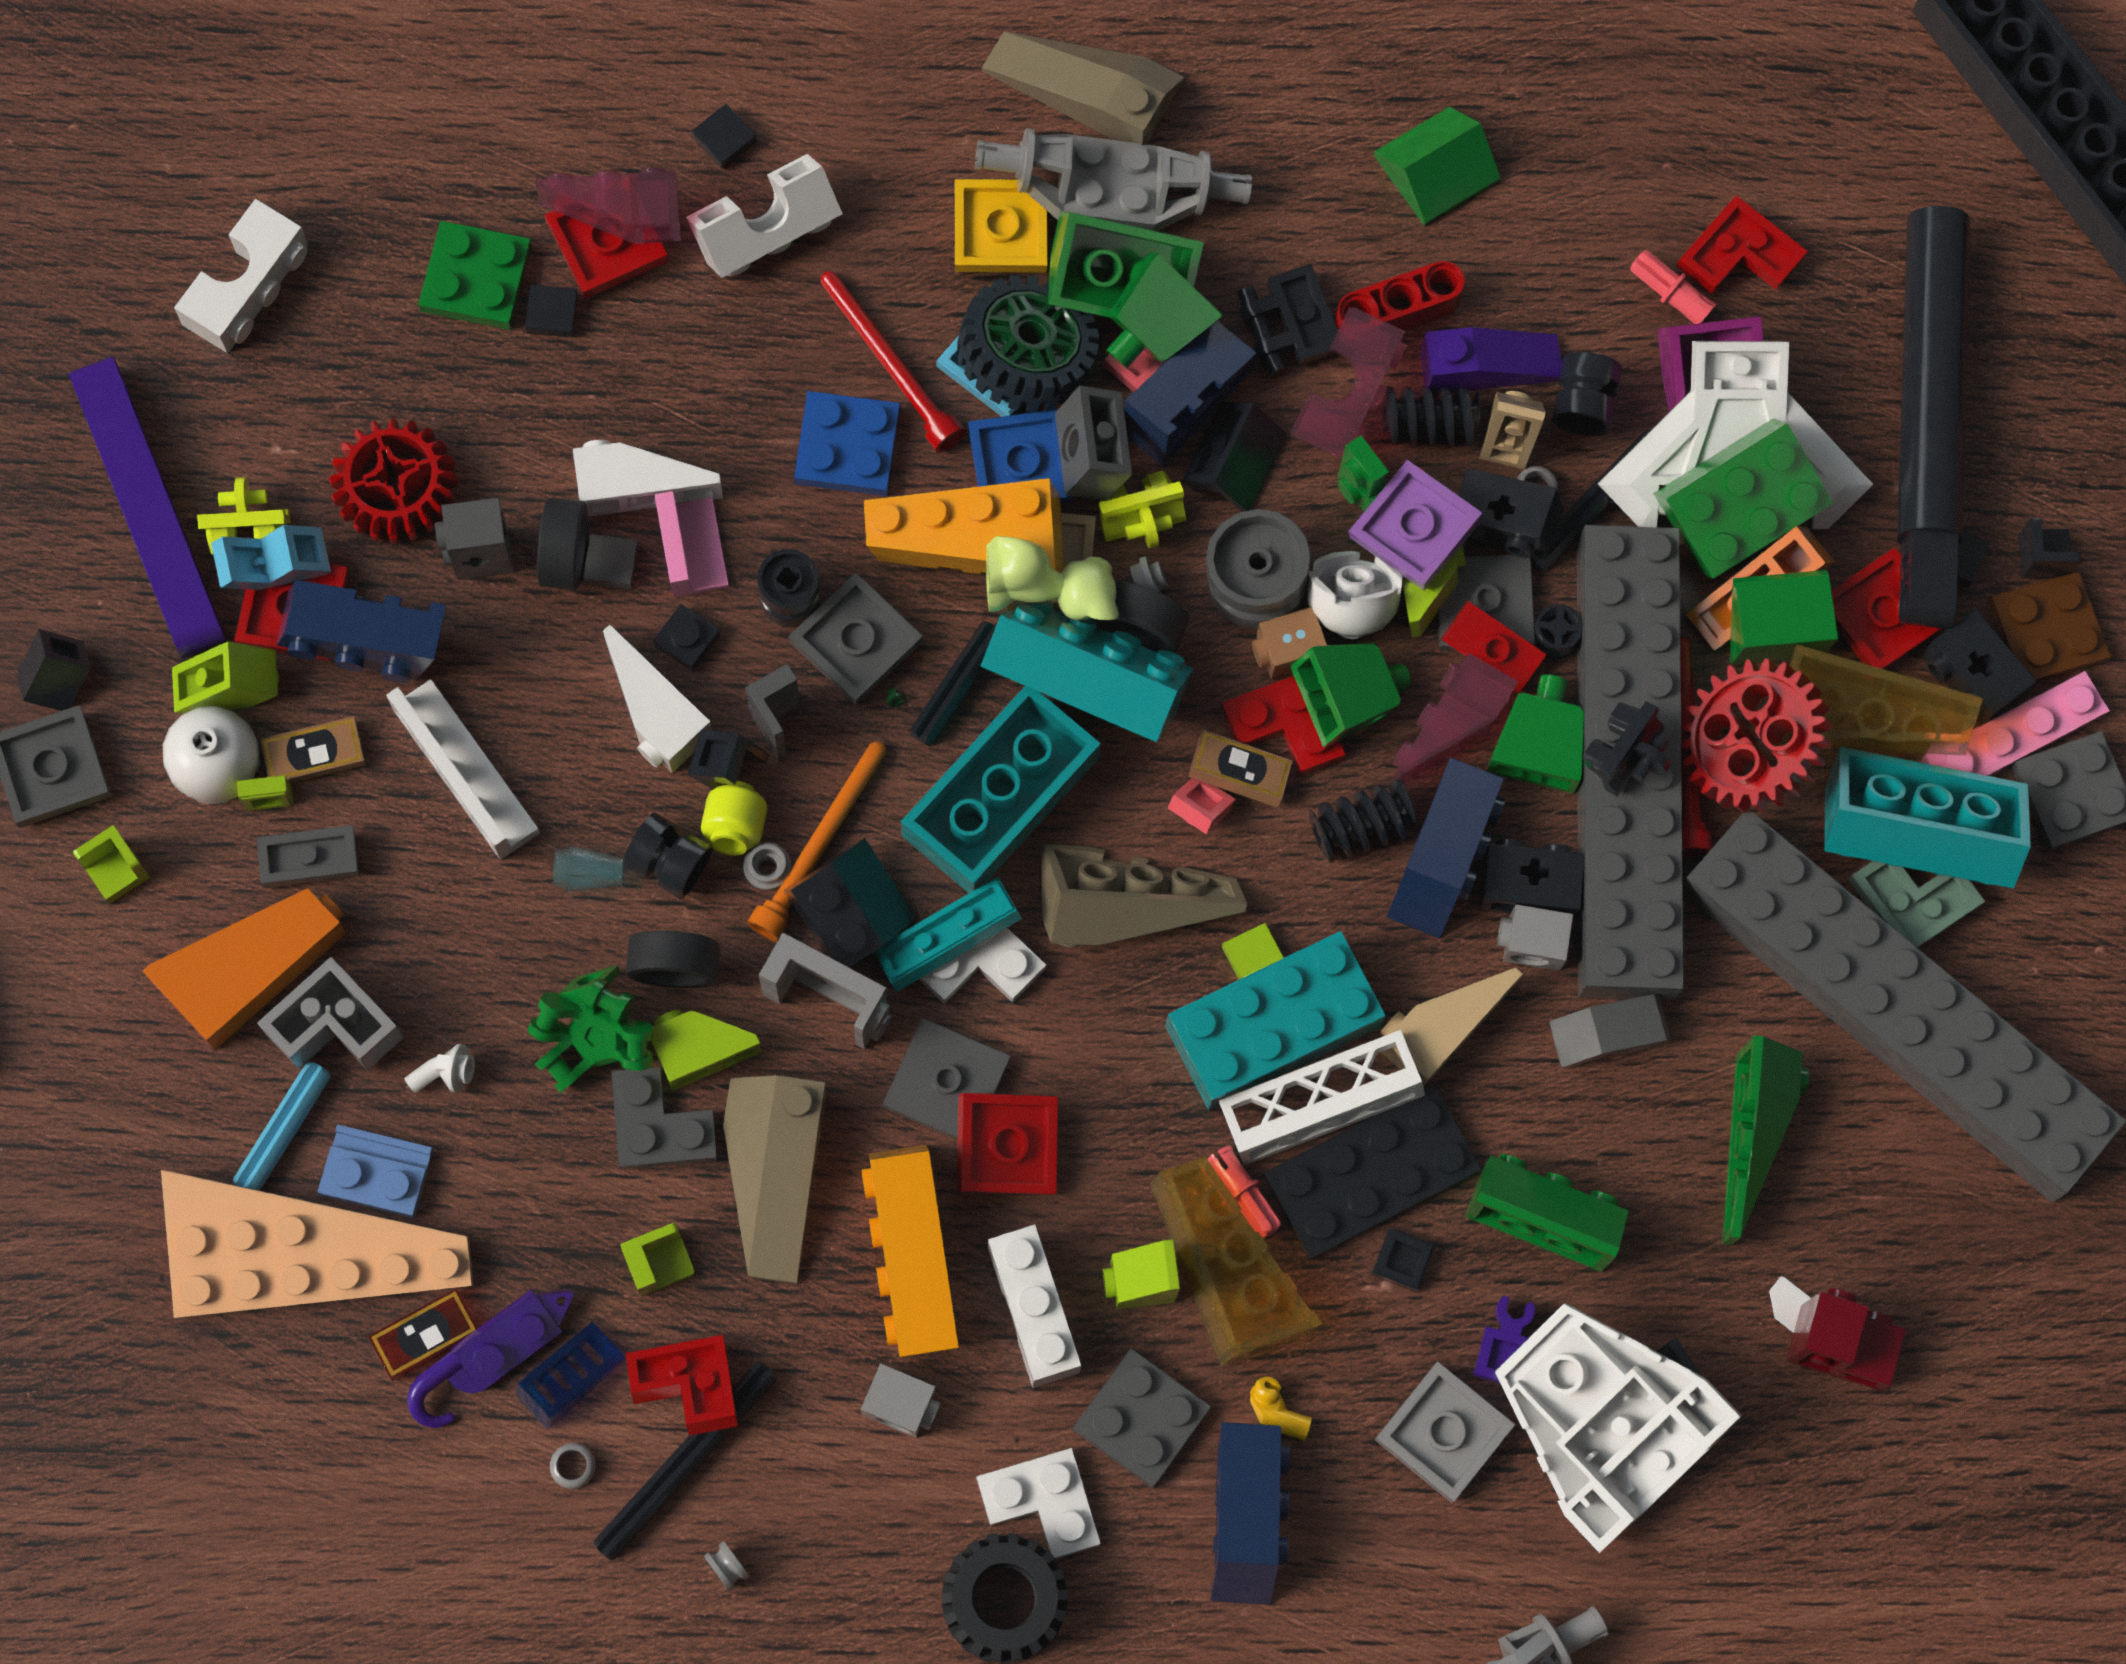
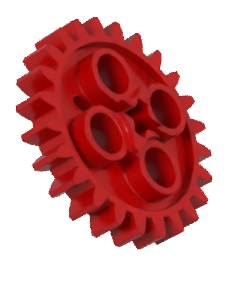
M1766 658L1759 670L1758 666L1749 659L1745 661L1743 673H1740L1731 665L1727 666L1728 679L1724 682L1714 675L1711 676V682L1714 687L1711 693L1701 689L1697 690V694L1703 703L1700 707L1687 706L1686 708L1695 718L1693 722L1681 724V729L1691 736V738L1681 742V749L1690 754L1681 763L1686 769L1693 772L1689 780L1697 787H1702L1701 793L1710 800L1716 798V802L1726 809H1729L1733 804L1742 813H1746L1752 803L1762 813L1766 810L1768 799H1771L1779 807L1784 806L1783 793L1787 790L1799 797L1801 792L1797 783L1801 779L1810 783L1815 782V778L1809 769L1812 765L1825 766L1826 762L1817 753L1818 749L1832 747V743L1822 736L1821 733L1832 729L1833 723L1826 717H1822L1830 710V706L1822 699H1818L1822 691L1813 683L1809 684L1810 679L1800 670L1795 673V670L1785 662L1777 668L1771 660ZM1769 696L1767 704L1762 709L1756 711L1760 700ZM1734 706H1739L1743 716L1756 727L1755 733L1778 760V764L1775 767L1772 766L1766 753L1755 745V737L1733 711ZM1730 726L1728 735L1718 741L1720 732ZM1793 731L1791 740L1787 744L1780 746L1785 734ZM1755 760L1753 769L1748 774L1742 776L1744 767L1749 762Z

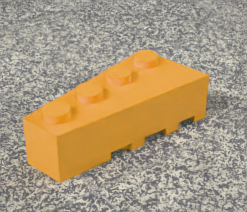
M1050 478L864 500L866 546L880 562L936 569L938 567L961 569L962 572L974 574L986 573V545L994 537L1004 536L1034 541L1040 544L1049 557L1051 567L1059 573H1062L1065 569L1060 494Z

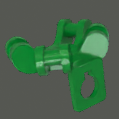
M618 965L577 976L559 993H545L540 998L538 1008L541 1012L539 1016L531 1019L527 1030L532 1037L539 1041L558 1042L534 1065L540 1071L545 1068L557 1081L554 1087L559 1093L563 1092L588 1069L617 1061L621 1063L623 1068L632 1071H642L652 1067L653 1054L647 1050V1042L652 1040L653 1026L646 1021L627 1018L634 1003L635 997L624 992L619 996L608 990L609 983L620 973ZM559 1018H572L569 1026L558 1021ZM570 1045L583 1058L573 1069L560 1057V1054Z

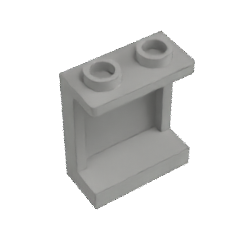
M782 933L759 973L763 996L778 1004H781L795 980L859 1014L854 1024L855 1043L863 1049L866 1048L870 1039L879 1041L891 1019V1016L888 1015L890 1005L887 1004L886 987L785 933Z

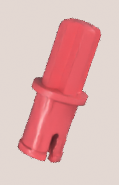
M1644 250L1631 265L1632 273L1662 296L1660 302L1664 304L1667 301L1694 324L1702 323L1717 305L1686 281L1685 277L1687 275L1682 273L1679 276L1650 251Z
M1230 1145L1218 1150V1153L1228 1166L1227 1170L1219 1159L1212 1154L1205 1161V1165L1211 1170L1229 1196L1226 1199L1227 1204L1235 1205L1257 1238L1264 1239L1275 1233L1281 1226V1220L1259 1190L1260 1181L1258 1179L1252 1180Z

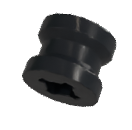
M1556 604L1545 608L1539 614L1534 625L1535 646L1547 654L1545 658L1559 660L1569 656L1574 651L1583 631L1582 619L1578 612L1570 606ZM1548 631H1550L1551 634L1554 636V641L1553 638L1549 635V633H1547Z

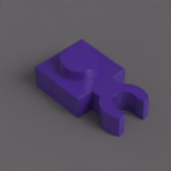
M1502 1296L1495 1308V1316L1500 1327L1499 1329L1485 1327L1473 1377L1501 1384L1495 1371L1529 1339L1528 1337L1521 1336V1331L1534 1317L1535 1307L1533 1303L1528 1302L1525 1305L1522 1318L1514 1319L1508 1315L1506 1309L1509 1297Z

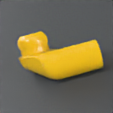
M1267 1376L1258 1379L1250 1390V1403L1260 1424L1281 1426V1434L1305 1441L1312 1417L1287 1410L1279 1392L1281 1386L1276 1379Z

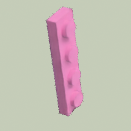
M2086 671L1926 754L1921 759V762L1992 776L2008 768L2015 761L2026 758L2104 717L2110 710Z

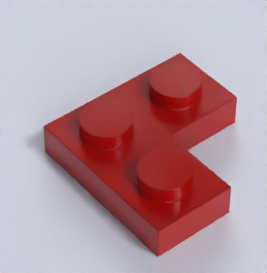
M1736 195L1683 254L1677 263V267L1709 293L1713 294L1741 262L1768 285L1777 290L1803 261L1808 251Z
M1294 676L1224 701L1221 704V710L1235 741L1251 746L1282 734L1300 776L1345 758L1346 754L1340 741L1323 748Z
M724 1335L626 1353L630 1391L634 1405L682 1395L685 1422L689 1436L738 1426Z

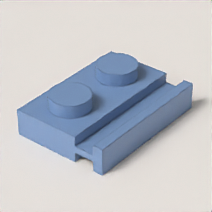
M337 1124L334 1142L330 1147L317 1193L323 1197L415 1219L428 1174L429 1162L434 1153L433 1148Z

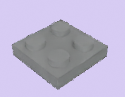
M1437 1361L1375 1438V1441L1449 1502L1453 1503L1515 1424Z

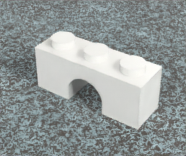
M806 154L767 174L773 187L774 200L768 212L756 219H745L741 209L725 196L686 217L707 264L721 278L726 275H738L746 271L750 267L751 262L766 254L772 255L786 250L791 245V241L806 233H817L824 230L831 224V220L843 214L823 167L810 155Z
M257 199L253 201L229 233L236 253L250 261L246 272L234 281L221 282L201 271L174 307L184 327L226 353H229L236 343L240 344L248 337L253 328V319L263 306L268 307L274 302L279 294L281 281L290 270L295 271L302 264L307 254L308 243L302 227Z
M1035 1224L988 1239L987 1249L1002 1295L1006 1298L1014 1322L1018 1345L1032 1388L1079 1374L1081 1363Z

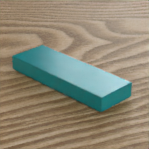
M997 876L893 937L885 945L874 951L891 985L898 992L1022 918Z

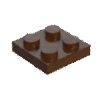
M2079 571L1993 595L1987 601L2001 640L2036 680V683L2106 663L2111 658Z

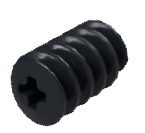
M1385 386L1382 406L1383 434L1385 431H1389L1393 445L1399 444L1403 432H1408L1412 445H1417L1422 432H1426L1431 446H1436L1440 433H1445L1449 446H1454L1459 433L1464 434L1467 446L1473 447L1480 421L1479 389L1476 391L1473 401H1471L1467 388H1459L1453 401L1448 388L1441 387L1436 400H1434L1430 387H1422L1417 400H1415L1413 390L1409 386L1403 387L1398 399L1393 387Z
M1393 779L1390 782L1389 792L1383 785H1375L1372 788L1371 798L1365 791H1356L1353 804L1347 797L1340 796L1336 800L1335 810L1328 802H1322L1318 806L1317 816L1309 809L1310 823L1316 842L1330 864L1335 861L1336 847H1340L1349 858L1353 856L1354 841H1358L1365 852L1371 850V836L1376 835L1382 845L1386 846L1389 843V830L1394 829L1399 838L1405 840L1407 837V824L1411 823L1416 827L1415 812L1408 792L1400 779Z

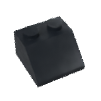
M866 838L861 839L784 889V892L824 954L849 968L885 945L917 919Z

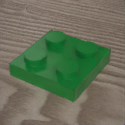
M440 221L418 303L420 312L511 330L532 249L531 239Z

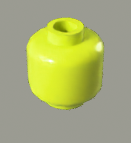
M737 781L736 785L727 784L716 787L709 792L706 799L700 826L703 837L719 853L733 856L742 855L746 850L757 846L762 838L768 810L766 801L758 792L754 791L750 784Z

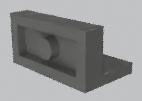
M788 664L745 687L750 715L778 761L786 758L787 755L783 730L777 720L800 707L797 679Z

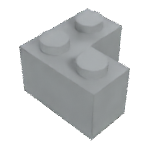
M332 957L325 961L257 1023L268 1038L298 1069L334 1037L346 1047L367 1071L404 1039L398 1027Z

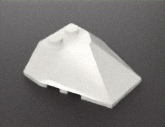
M1564 1303L1495 1371L1522 1429H1526L1539 1456L1537 1460L1543 1472H1547L1560 1499L1558 1503L1564 1516L1599 1553L1646 1512L1742 1416L1706 1378L1567 1303Z

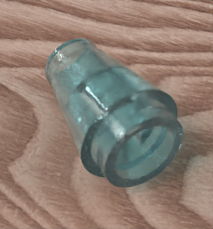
M567 845V849L555 848L553 887H562L564 892L621 886L623 875L622 857H613L612 855L572 845Z

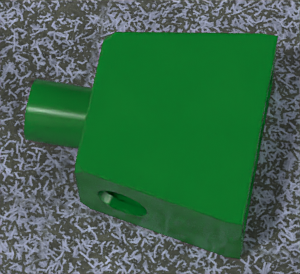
M1149 252L1110 311V318L1124 331L1106 351L1126 369L1144 350L1155 360L1163 362L1216 322L1222 314L1160 254Z
M1375 644L1314 646L1290 666L1323 748L1382 721L1400 706L1401 698L1398 693L1408 690L1410 686V675L1407 668L1401 663L1387 666L1380 648Z
M1541 675L1536 696L1518 693L1487 765L1486 772L1572 794L1575 792L1582 775L1584 710L1580 706L1564 703L1568 685L1566 679L1555 675Z

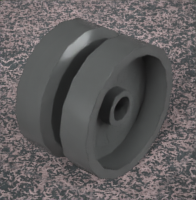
M1255 509L1237 513L1220 524L1209 540L1206 568L1211 601L1223 617L1240 627L1258 630L1259 623L1297 612L1301 609L1308 597L1307 589L1311 556L1307 539L1295 522L1278 512Z

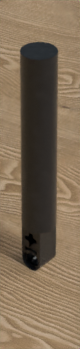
M1950 206L1923 207L1913 211L1907 217L1897 541L1901 545L1899 621L1901 624L1943 629L1951 628L1956 613L1958 545L1962 542L1970 216L1965 211Z

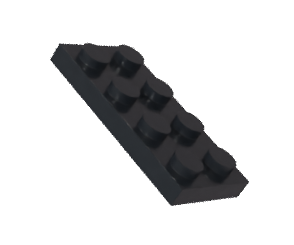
M1435 1084L1424 1090L1425 1096L1374 1115L1264 1172L1263 1177L1308 1261L1467 1180L1482 1170Z

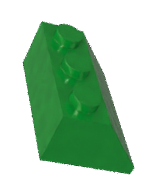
M1060 211L1050 256L1048 304L1110 318V311L1149 252L1160 254L1194 287L1204 242L1072 212Z
M1500 1154V1157L1497 1158L1491 1155L1483 1167L1465 1218L1599 1272H1602L1616 1258L1628 1215V1210L1618 1207V1199L1600 1191H1591L1590 1195L1572 1188L1573 1182L1570 1179L1559 1174L1546 1172L1544 1177L1526 1170L1528 1164L1517 1157Z

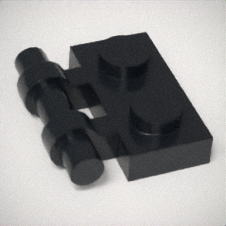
M1312 264L1268 278L1267 287L1271 296L1259 299L1254 286L1245 287L1237 292L1242 305L1239 312L1244 324L1251 327L1257 342L1254 347L1259 362H1265L1270 376L1280 375L1287 370L1282 354L1292 350L1299 366L1343 352L1344 343ZM1279 314L1285 333L1273 336L1267 318Z

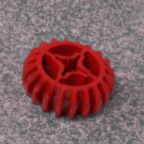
M393 417L388 422V429L381 430L380 424L374 420L370 424L372 433L365 435L359 429H355L354 436L357 443L353 445L349 442H342L340 448L346 457L333 458L332 466L338 473L329 477L331 487L337 490L331 497L335 506L342 507L340 511L342 519L345 522L354 520L353 528L358 534H362L370 528L371 539L376 542L382 538L385 532H388L390 542L394 544L398 543L401 532H407L409 539L415 541L417 539L416 528L421 525L426 531L432 533L434 525L431 517L443 519L441 505L453 504L455 502L456 496L449 488L458 485L457 474L451 472L456 467V463L452 455H445L448 448L444 440L434 441L433 430L428 427L418 433L417 424L411 419L403 429H400L397 419ZM392 451L409 452L423 460L418 462L415 458L401 460L395 457ZM377 457L378 462L373 471L362 475L363 480L358 481L366 465ZM388 466H392L395 476L398 475L399 496L396 495L393 486H389L390 474ZM430 480L427 490L422 497L410 505V498L414 491L424 487L425 481ZM371 500L373 503L380 501L390 502L395 506L396 510H379L367 505L365 501Z

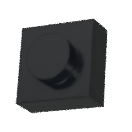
M680 604L654 638L653 643L656 648L693 672L719 638L720 632L712 624Z

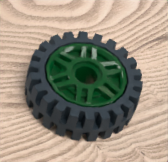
M1020 275L1010 276L1007 284L1002 278L993 281L990 288L987 285L979 290L977 297H973L961 323L957 350H960L958 355L960 366L966 365L965 376L969 381L977 378L975 388L981 394L991 389L990 400L1000 404L1003 397L1008 398V408L1018 410L1021 402L1026 403L1027 412H1037L1041 403L1045 411L1055 409L1058 402L1063 405L1079 386H1084L1095 363L1099 348L1097 344L1099 333L1098 329H1093L1095 324L1093 315L1091 313L1084 315L1085 312L1048 304L1049 279H1047L1044 287L1039 286V277L1029 275L1025 284H1022Z

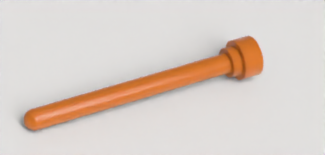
M875 741L869 744L771 901L766 900L762 906L757 905L746 923L759 935L777 943L782 933L787 931L789 927L787 920L790 917L788 909L792 903L784 889L813 871L884 758L886 748L883 743Z

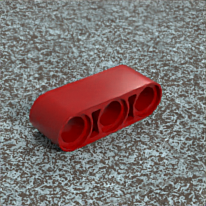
M1440 261L1345 295L1339 302L1335 318V324L1344 345L1350 347L1364 346L1451 314L1457 308L1465 283L1463 272L1452 262ZM1438 283L1445 284L1451 289L1452 293L1441 295L1433 291L1431 286ZM1395 298L1402 299L1410 307L1406 310H1397L1391 307L1388 301ZM1354 313L1360 314L1366 319L1367 323L1353 325L1347 321L1345 316Z

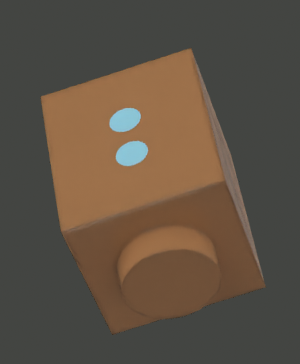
M1312 607L1259 623L1256 635L1257 640L1252 641V649L1257 664L1260 668L1267 667L1271 680L1292 674L1290 666L1311 647L1327 645Z

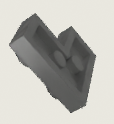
M660 1066L642 1071H611L618 1166L620 1170L717 1161L713 1110L665 1114Z

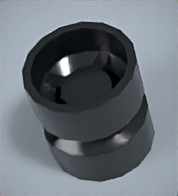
M1576 352L1564 356L1558 383L1564 390L1558 392L1555 399L1552 416L1554 425L1561 430L1582 436H1600L1609 433L1612 428L1616 407L1612 398L1617 396L1623 369L1621 364L1613 358L1592 352Z
M782 549L771 553L762 562L758 570L757 584L763 612L773 623L782 627L800 626L820 607L819 573L815 563L807 554L795 549Z
M654 812L646 818L634 835L625 853L623 866L645 879L653 876L657 877L658 887L682 900L691 892L703 874L711 858L713 846L692 833H687L683 836L679 835L678 825Z

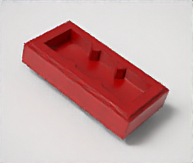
M1467 600L1441 637L1443 642L1518 693L1521 692L1547 655L1469 600Z

